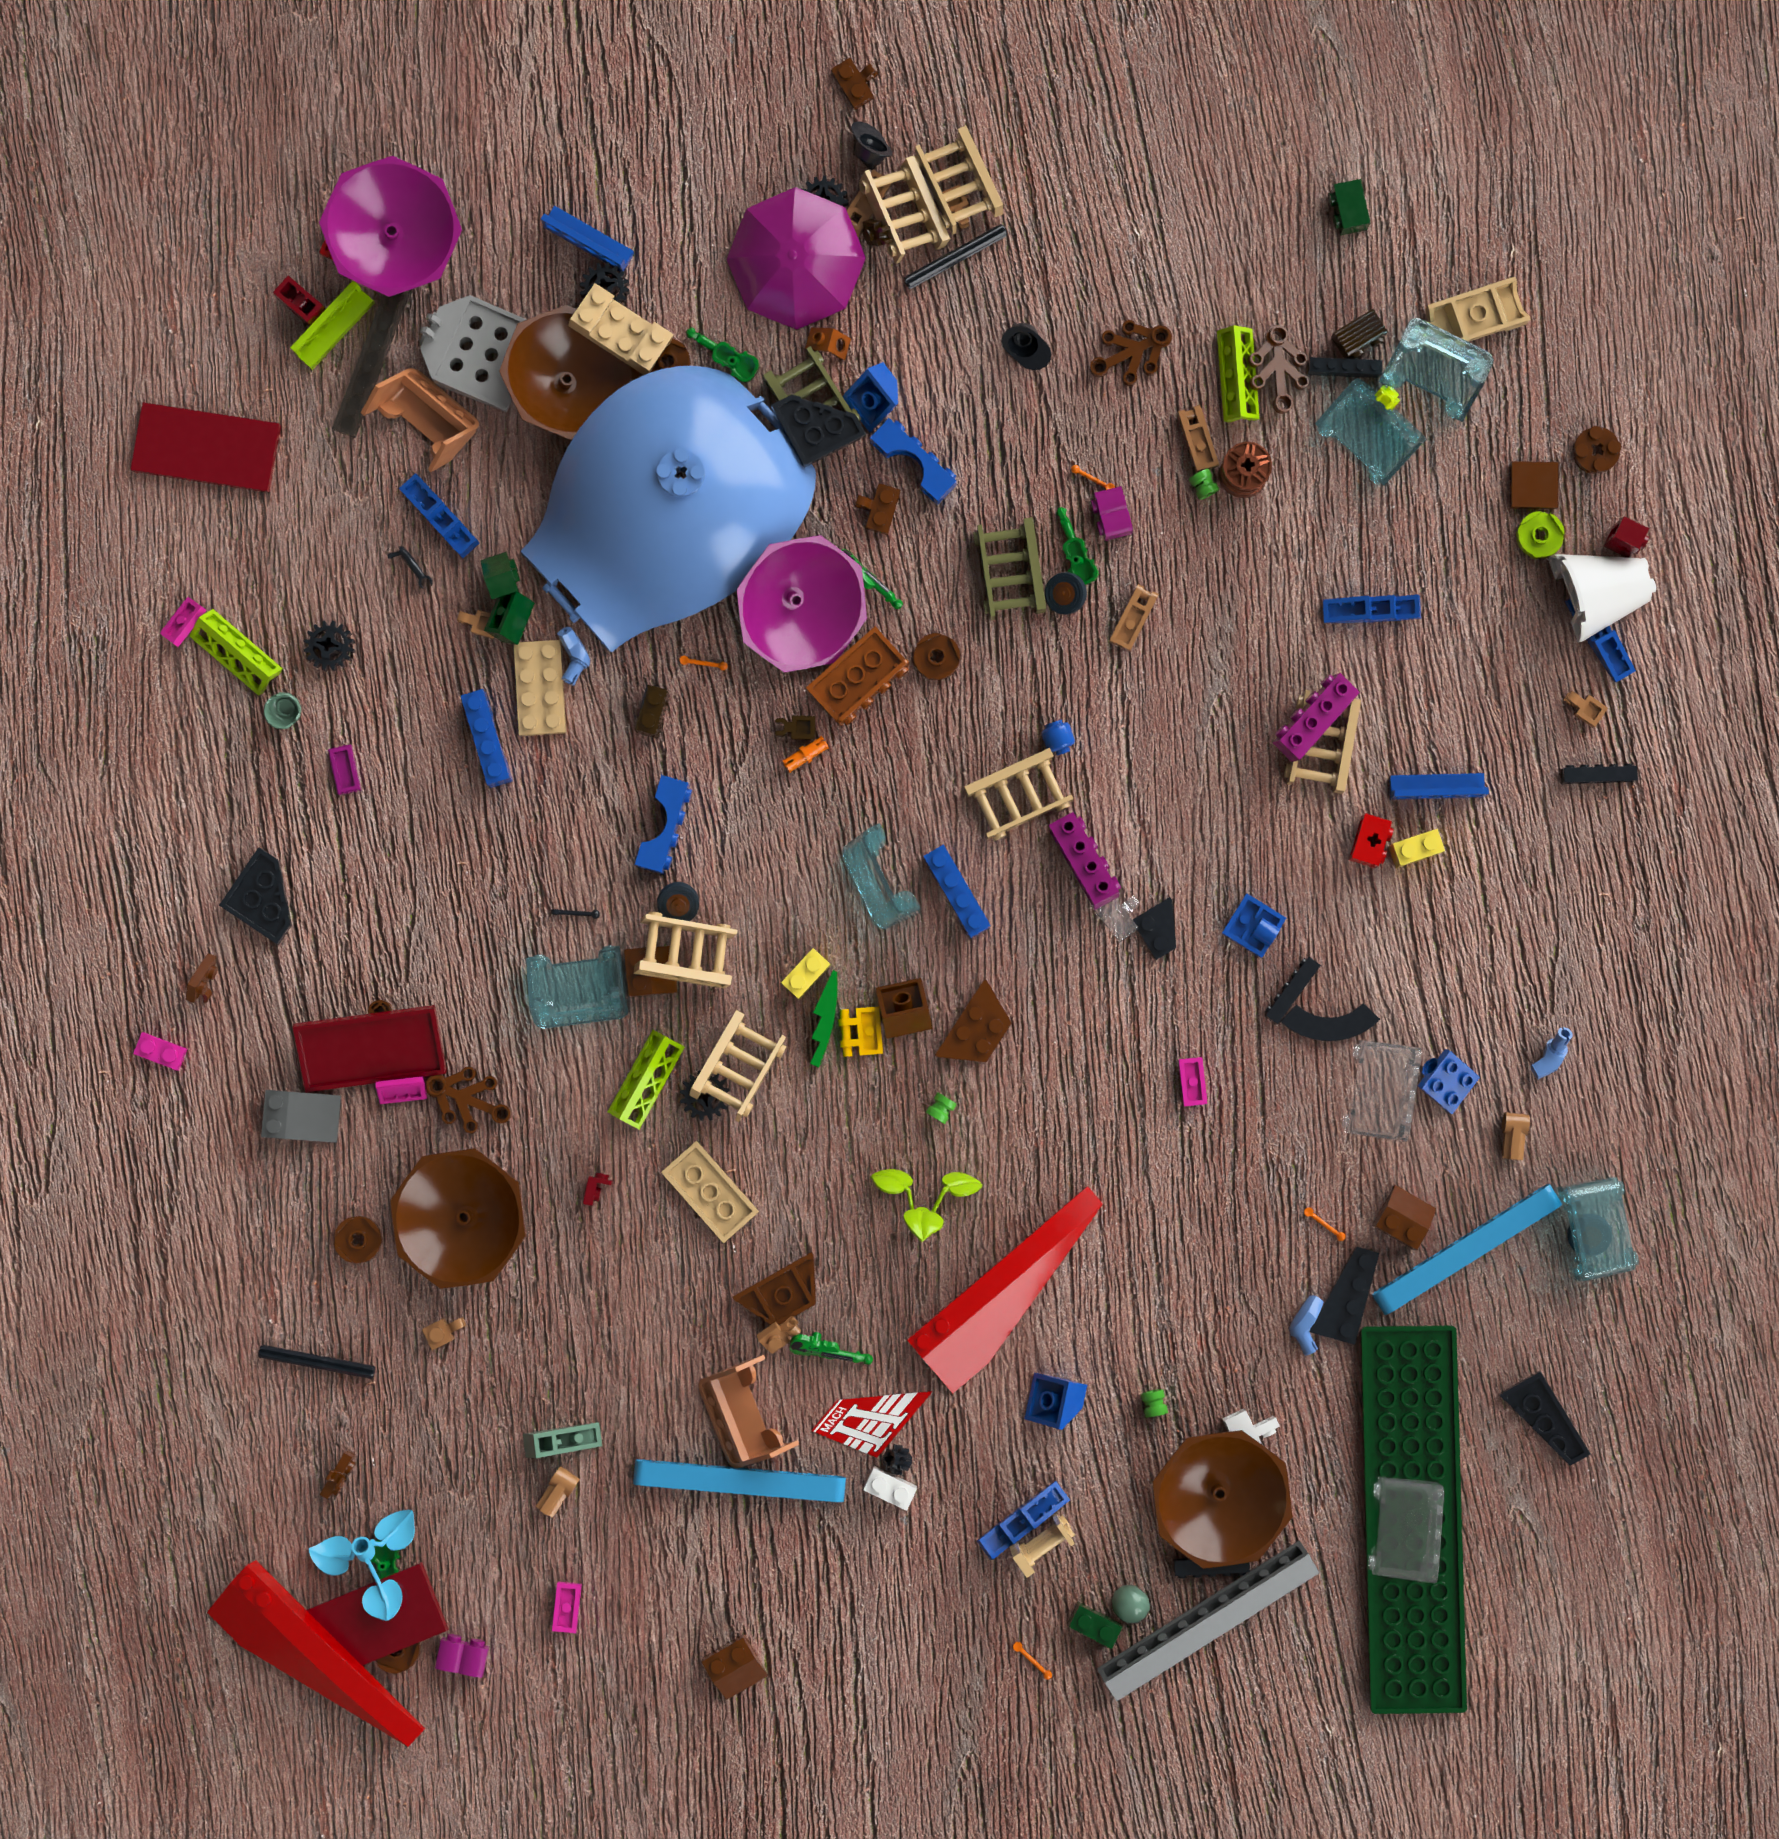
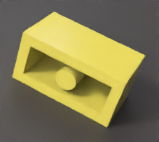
M1438 829L1388 846L1396 868L1445 851Z
M813 948L781 984L800 1000L828 970L831 964Z

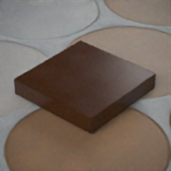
M1512 461L1510 463V509L1557 510L1558 462Z

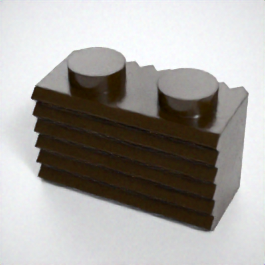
M1372 309L1335 331L1331 338L1344 359L1351 357L1352 359H1357L1365 353L1364 349L1369 346L1375 348L1382 344L1388 331L1377 313H1375V310Z
M646 685L635 726V731L638 734L653 738L660 737L658 734L661 733L662 720H664L663 716L666 715L665 711L667 710V702H669L668 698L670 697L667 689Z

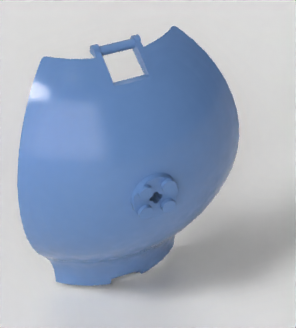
M677 366L661 369L641 376L618 389L593 411L579 428L559 464L552 484L547 510L541 525L533 538L520 552L546 579L547 583L542 589L552 595L570 615L569 619L575 623L581 618L605 648L612 653L623 643L644 631L694 615L734 593L769 544L791 540L809 510L813 498L816 470L812 464L805 468L803 467L776 415L765 404V399L762 396L755 398L730 374L700 366ZM758 409L777 430L769 432L751 411ZM685 472L686 478L682 479L680 477L678 479L677 474ZM558 582H560L580 604L577 608H575L570 603V601L561 593V591L556 587Z

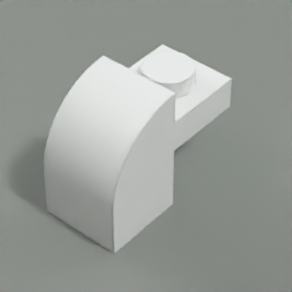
M1245 1409L1222 1418L1228 1432L1243 1430L1260 1444L1262 1443L1259 1436L1262 1435L1263 1438L1276 1433L1275 1429L1280 1427L1274 1416L1253 1425Z

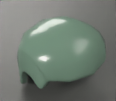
M279 692L271 696L264 705L263 715L267 723L277 729L289 728L301 716V705L298 699L290 693Z
M1135 1585L1121 1586L1115 1591L1111 1599L1114 1613L1119 1619L1128 1624L1139 1623L1147 1617L1150 1611L1148 1596Z

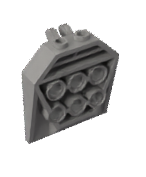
M471 295L440 306L437 313L427 314L426 320L429 321L431 326L430 328L421 327L420 333L423 335L419 345L421 346L420 350L433 382L440 387L507 412L512 399L499 370L517 323L527 319ZM474 322H482V326L479 329L474 330L471 328ZM505 332L508 334L506 339L502 341L496 339L499 333ZM464 343H473L471 349L462 350ZM497 353L498 358L495 361H488V355ZM454 364H463V368L461 370H452ZM488 374L489 376L485 382H478L479 375Z

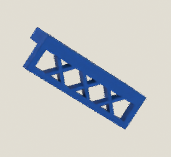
M555 205L549 215L544 213L541 217V222L545 229L604 263H609L611 267L617 265L620 272L625 270L634 255V251Z
M1484 773L1389 776L1390 800L1483 798L1489 794V787H1485Z

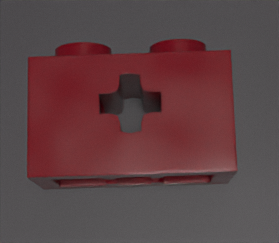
M289 275L273 291L278 301L309 327L326 310L317 299Z
M1623 516L1613 525L1603 547L1624 557H1631L1634 553L1638 554L1640 549H1644L1649 540L1647 533L1650 528Z

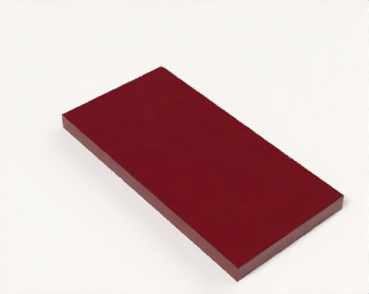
M142 402L130 470L143 474L269 493L281 425L275 422Z
M435 1005L293 1024L305 1092L373 1084L387 1080L446 1074L447 1072Z
M422 1562L380 1579L381 1584L387 1580H394L402 1590L400 1609L388 1621L372 1617L365 1611L362 1604L365 1591L371 1586H377L376 1581L306 1610L361 1665L446 1632L449 1628Z

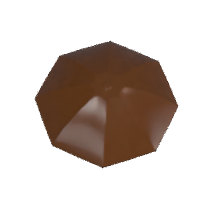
M564 305L517 323L499 373L523 421L572 440L593 411L618 389L637 379L640 373L569 327V321L577 309Z
M476 1148L422 1156L390 1200L397 1255L439 1289L493 1282L526 1238L518 1181Z
M1243 1430L1186 1438L1152 1481L1159 1536L1203 1569L1259 1561L1293 1518L1286 1463Z

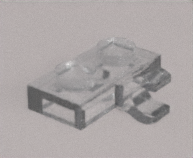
M1134 895L1122 905L1116 899L1096 910L1091 905L1093 911L1119 943L1138 930V926L1128 915V913L1140 906V902Z

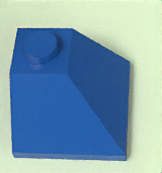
M884 362L868 368L842 396L849 407L857 411L862 424L869 433L898 405L897 379Z
M1034 1372L1024 1419L1062 1430L1083 1408L1087 1384Z

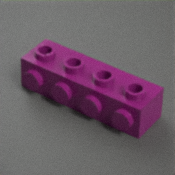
M1341 673L1329 674L1320 683L1322 685L1321 689L1318 692L1314 691L1305 700L1307 704L1304 708L1297 709L1291 715L1292 721L1288 726L1283 725L1276 732L1277 738L1272 743L1291 762L1300 760L1360 693Z
M1074 812L1050 824L1049 832L1092 907L1096 910L1117 899L1121 886L1115 876L1111 877L1107 869L1110 867L1104 856L1099 857L1096 849H1098V846L1093 837L1090 836L1088 838L1084 830L1087 827L1080 816L1076 817Z

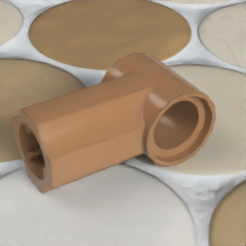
M1504 1113L1502 1118V1133H1504L1502 1158L1523 1160L1525 1136L1528 1135L1530 1127L1529 1115Z
M560 1466L550 1480L549 1487L536 1507L544 1514L553 1518L565 1498L570 1496L580 1479Z

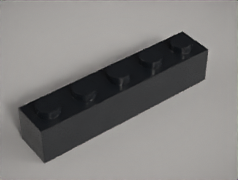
M1310 357L1308 360V375L1380 378L1382 375V360Z
M1631 763L1623 764L1624 766L1609 764V767H1603V764H1596L1594 767H1589V765H1580V767L1566 765L1565 768L1561 769V784L1638 781L1637 766H1633Z
M1311 957L1302 959L1299 964L1301 967L1298 971L1294 970L1290 976L1292 977L1290 982L1286 981L1283 985L1282 993H1278L1273 999L1275 1001L1273 1005H1269L1264 1011L1266 1013L1264 1017L1275 1025L1281 1021L1321 965Z
M1189 1558L1173 1559L1174 1575L1178 1576V1578H1187L1188 1575H1193V1578H1199L1202 1575L1216 1577V1574L1231 1576V1573L1243 1576L1250 1572L1249 1562L1203 1569Z

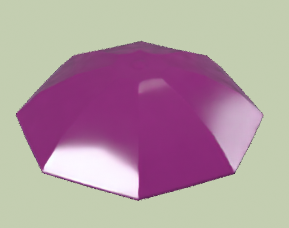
M395 156L374 161L341 173L319 221L338 273L388 297L440 279L462 232L443 179Z
M795 187L746 209L729 251L727 262L747 310L797 330L846 308L866 257L845 207Z
M822 535L769 544L736 589L743 643L784 673L834 663L867 620L862 566Z

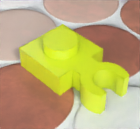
M1383 385L1375 394V399L1380 401L1387 410H1393L1400 402L1399 394L1390 386L1386 388Z

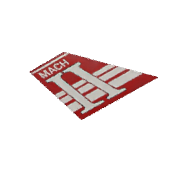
M933 1391L837 1400L811 1431L878 1458Z

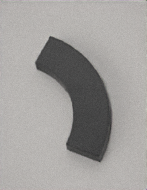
M1364 1003L1346 1015L1331 1018L1313 1015L1295 1005L1280 1022L1294 1033L1303 1037L1320 1041H1340L1367 1031L1380 1018Z

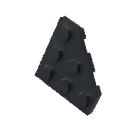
M793 394L771 405L774 414L804 468L866 437V433L854 413L843 412L819 402L804 400Z
M258 847L219 906L278 945L292 926L280 860Z

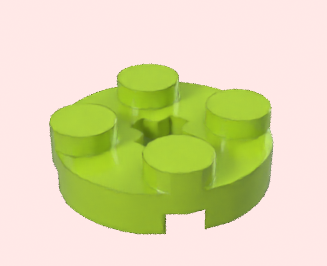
M1536 511L1527 515L1521 521L1516 531L1520 549L1533 559L1552 556L1561 548L1563 543V524L1551 513L1547 514L1542 511ZM1538 529L1540 532H1546L1544 541L1536 539L1535 530Z

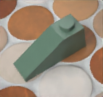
M599 1422L523 1434L526 1458H541L602 1446Z

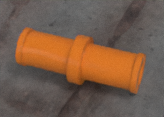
M820 736L804 747L802 745L798 748L799 751L782 760L787 771L791 773L806 762L809 764L812 762V758L828 750L829 746L826 741H823L824 738Z

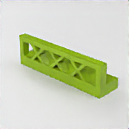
M352 281L290 347L291 350L313 370L375 302L361 290L355 281Z
M1233 325L1218 330L1217 342L1224 422H1233L1240 419L1259 420L1258 392L1253 390L1249 384L1251 378L1256 375V368L1248 364V357L1254 353L1253 329ZM1241 334H1245V345L1241 341ZM1243 356L1247 361V367L1243 364ZM1245 379L1249 384V390H1247L1245 387ZM1246 402L1250 405L1251 413H1247Z
M214 609L198 618L189 635L190 638L258 696L264 693L269 681L280 675L283 669ZM201 629L207 633L208 640H205L198 634ZM217 644L224 647L226 655L219 652ZM234 659H238L242 663L243 670L236 666ZM252 674H255L262 680L260 685L254 682Z
M652 1030L607 1112L640 1130L685 1047ZM669 1044L676 1048L672 1055L666 1058L665 1051ZM662 1066L660 1077L654 1079L653 1073L655 1069ZM650 1087L651 1093L649 1097L643 1099L642 1093L644 1089ZM639 1107L640 1113L634 1122L629 1119V1116L634 1109Z

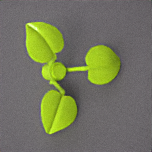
M885 1169L870 1176L874 1185L885 1193L899 1194L903 1191L907 1193L910 1210L904 1213L903 1219L910 1231L921 1242L943 1227L944 1221L942 1217L935 1212L946 1192L949 1191L953 1196L964 1197L976 1193L983 1185L968 1174L961 1172L948 1173L942 1178V1184L946 1187H943L932 1210L929 1211L925 1207L914 1209L909 1188L913 1184V1179L907 1173L897 1169Z

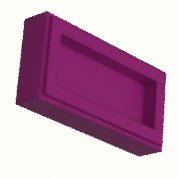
M352 745L328 749L337 794L340 796L362 791Z

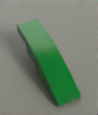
M834 970L813 1014L821 1017L812 1036L813 1040L819 1042V1046L810 1064L817 1068H820L827 1050L835 1021L838 999V972Z

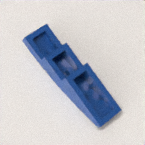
M416 473L399 487V490L462 559L480 544Z
M1420 595L1357 596L1324 599V623H1364L1421 619Z
M1571 598L1564 602L1572 616H1574L1576 612ZM1610 626L1586 639L1614 682H1618L1636 671L1616 631L1611 630Z
M1054 1481L980 1537L977 1542L988 1558L993 1560L1009 1546L1014 1545L1031 1530L1037 1528L1069 1502L1070 1499L1057 1481Z

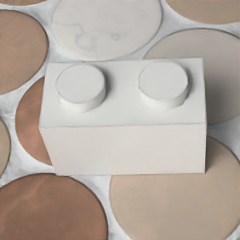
M873 1466L863 1490L907 1511L917 1486Z

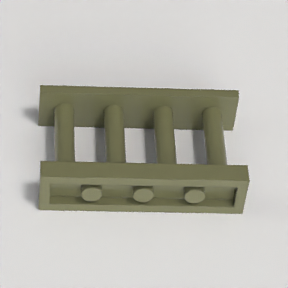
M811 346L806 348L809 358L780 376L778 374L774 376L770 370L763 375L764 382L778 402L791 395H786L783 387H785V383L815 366L821 378L793 395L805 399L827 385L834 397L822 404L832 406L833 408L839 404L843 412L854 413L858 420L861 421L857 411L854 408L852 410L849 408L823 367L822 363H824L821 354L818 350L814 352Z
M1033 517L1024 518L1023 526H1019L1018 529L983 533L982 524L977 525V532H973L975 546H979L987 596V600L983 601L985 615L989 614L991 621L995 620V611L1026 606L1035 608L1036 614L1045 613L1046 602ZM1014 538L1025 539L1026 548L1020 552L986 555V542ZM1023 560L1024 563H1029L1030 571H1026V574L990 579L988 565ZM1024 583L1032 585L1033 594H1029V597L993 602L991 588Z

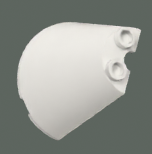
M1556 554L1548 559L1555 580L1563 578L1576 612L1571 620V624L1578 643L1650 602L1652 593L1656 592V584L1654 579H1650L1648 562L1645 558Z

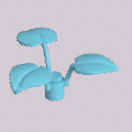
M412 1510L395 1512L377 1524L374 1534L381 1542H377L374 1539L369 1541L366 1537H358L351 1544L343 1536H334L309 1548L310 1556L315 1565L322 1572L331 1576L345 1573L349 1567V1560H353L355 1556L358 1560L366 1562L377 1586H371L365 1591L362 1604L369 1615L383 1621L392 1619L399 1611L402 1603V1590L394 1580H387L381 1584L370 1560L375 1555L374 1546L383 1547L386 1544L390 1550L398 1551L406 1548L412 1542L415 1534L414 1513Z

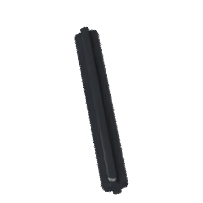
M1000 224L905 276L904 282L908 289H912L1007 236L1005 227Z
M261 1345L258 1352V1357L369 1379L374 1377L376 1370L375 1366L267 1345Z

